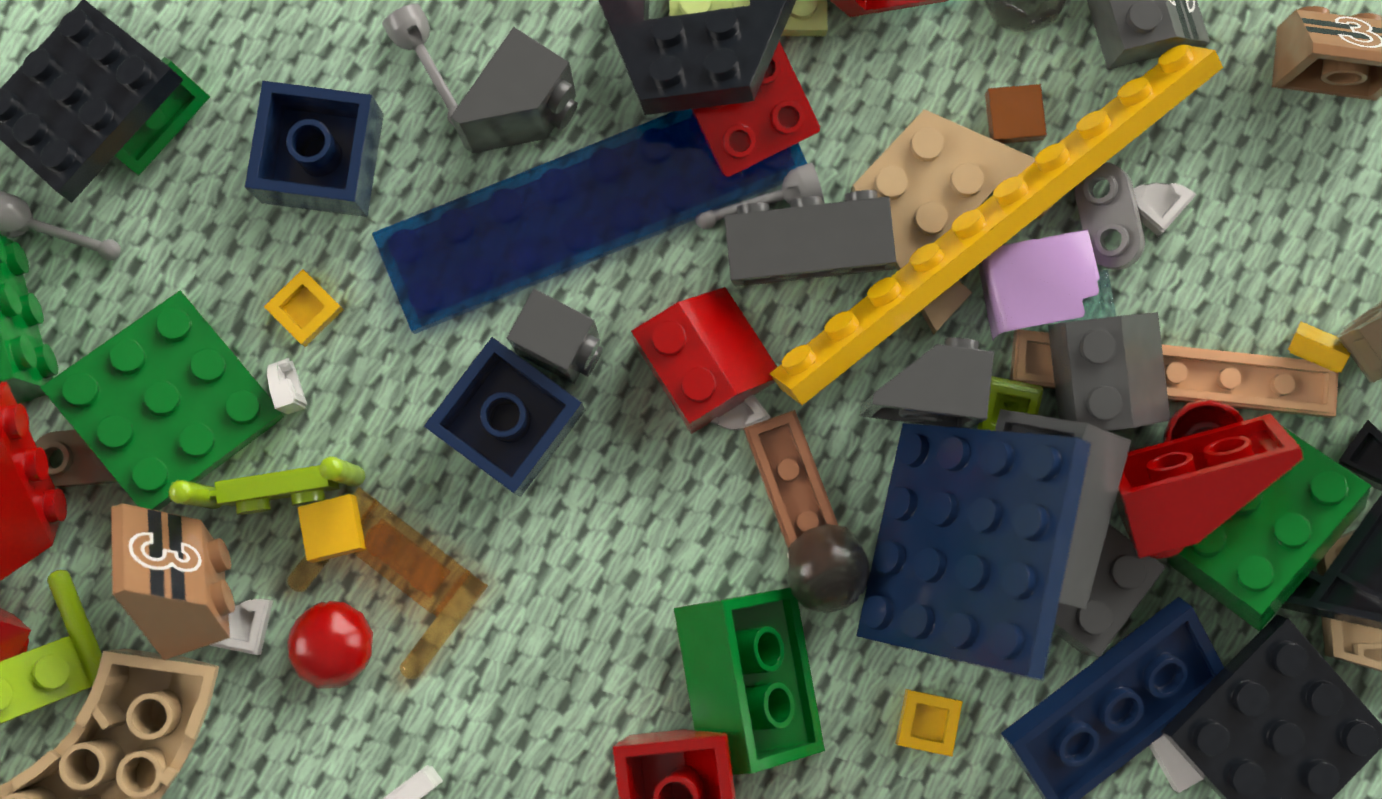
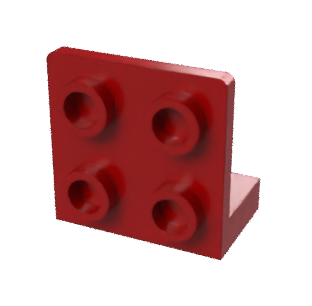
M780 40L754 101L691 109L725 177H730L820 131L818 120Z

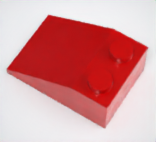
M1270 413L1128 452L1115 500L1120 518L1138 557L1168 558L1180 553L1183 547L1199 543L1303 459L1301 447Z

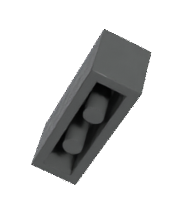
M876 190L850 192L845 194L844 202L823 204V197L820 196L801 197L790 201L791 208L769 210L768 203H748L737 206V214L724 215L730 279L734 286L896 269L890 196L878 198Z

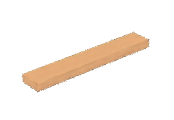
M1020 329L1014 331L1010 380L1055 389L1048 332ZM1162 345L1168 401L1192 403L1209 399L1233 408L1326 418L1336 417L1339 372L1335 373L1305 359Z

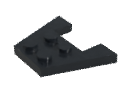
M598 0L644 115L754 101L796 0H750L749 6L666 16L656 19H649L650 0Z
M1367 420L1339 459L1338 464L1370 484L1371 487L1382 491V432ZM1382 494L1325 574L1322 576L1312 570L1280 608L1382 629Z

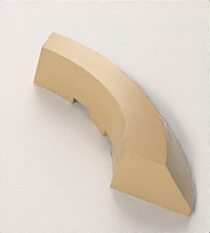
M126 648L103 651L97 676L87 700L74 720L76 722L74 727L54 750H50L31 767L10 781L0 785V799H161L179 774L198 738L211 703L219 666L183 656L164 660L159 653Z

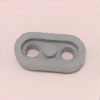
M1105 162L1075 187V198L1082 229L1089 232L1096 263L1108 269L1121 270L1132 266L1138 261L1145 247V238L1130 177L1118 166ZM1101 180H1108L1110 184L1108 194L1102 198H1095L1093 194L1095 184ZM1118 231L1122 237L1120 246L1115 250H1107L1105 247L1106 236L1111 232Z

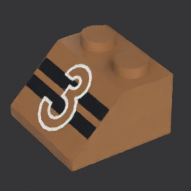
M1307 6L1296 9L1277 27L1272 87L1376 101L1382 97V16L1373 13H1360L1352 16L1330 14L1329 9L1320 6Z
M123 503L111 507L112 594L160 656L167 660L230 638L228 614L235 611V603L225 578V571L231 569V558L224 541L221 538L214 539L202 520Z

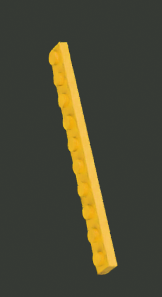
M1178 45L1164 52L1159 57L1157 65L1140 78L1133 79L1124 84L1118 90V96L1103 108L1081 118L1073 132L1059 143L1052 144L1041 150L1036 155L1034 163L1019 175L1001 182L994 189L993 195L975 210L967 211L957 217L949 231L934 243L926 244L917 249L911 255L909 262L895 274L873 284L865 298L850 310L833 316L826 323L824 330L810 342L789 351L784 356L782 364L770 373L779 388L803 406L1223 69L1216 51L1207 48Z

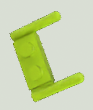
M327 457L317 466L214 482L215 487L179 480L170 486L169 497L172 501L179 504L208 509H218L222 505L236 506L237 515L253 514L271 510L270 500L291 497L292 506H302L325 500L324 492L340 490L339 483L351 487L360 486L365 480V472L361 467L336 457Z
M61 569L52 572L47 578V583L69 636L0 662V724L93 686L98 673L102 652L72 578L66 570Z

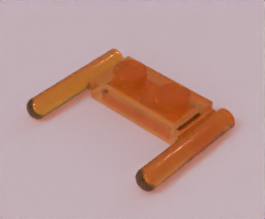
M358 487L353 495L357 497L366 550L355 552L354 554L436 616V619L400 664V672L404 677L411 680L417 679L488 585L384 504L380 503L367 491ZM305 555L287 579L289 587L296 592H304L330 559L312 563L306 560Z

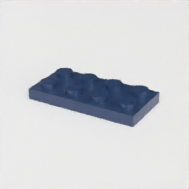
M1178 596L1001 732V735L1042 799H1081L1163 735L1161 731L1224 666L1195 610Z

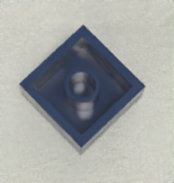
M262 80L245 188L263 204L368 217L384 117L374 97L371 94Z
M491 337L424 427L511 492L521 497L586 409L581 401L498 340Z

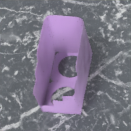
M1088 230L1002 245L978 264L992 340L1001 333L1016 329L1081 318L1085 314L1083 299L1096 296L1099 293L1097 281L1100 279Z

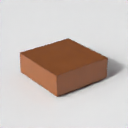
M1041 84L987 89L985 101L989 137L1005 144L1042 141L1047 136Z

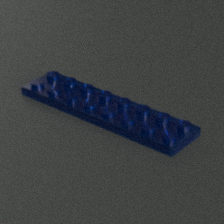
M692 110L674 111L373 232L372 235L409 327L416 334L691 222L701 213L730 206L779 186L783 183L784 177L789 171L806 165L807 161L799 143H796L730 177H725Z

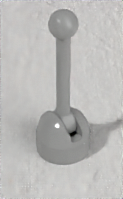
M418 3L403 6L388 15L382 25L389 38L398 47L416 51L449 110L447 114L449 123L454 126L450 117L458 105L424 46L430 35L428 19Z
M809 163L789 171L784 177L782 189L714 211L709 208H703L696 214V224L702 229H710L715 225L716 221L724 219V215L737 214V206L758 202L772 204L786 200L791 205L790 201L796 198L809 196L823 197L813 163Z
M0 191V234L8 238H16L32 229L97 251L103 259L108 261L119 257L121 247L115 240L107 239L101 242L33 219L30 208L24 200L18 196Z

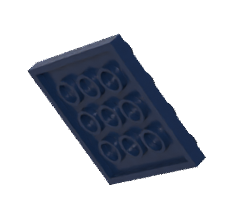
M903 423L856 636L1043 681L1091 443L1077 437Z

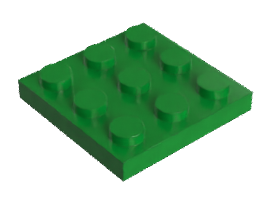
M181 290L40 387L138 507L156 511L161 510L172 502L169 497V488L174 482L183 480L197 483L284 417L283 412L275 409L270 396Z

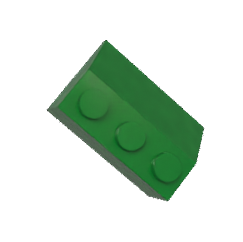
M796 587L674 608L694 730L727 733L732 775L753 774L825 751Z

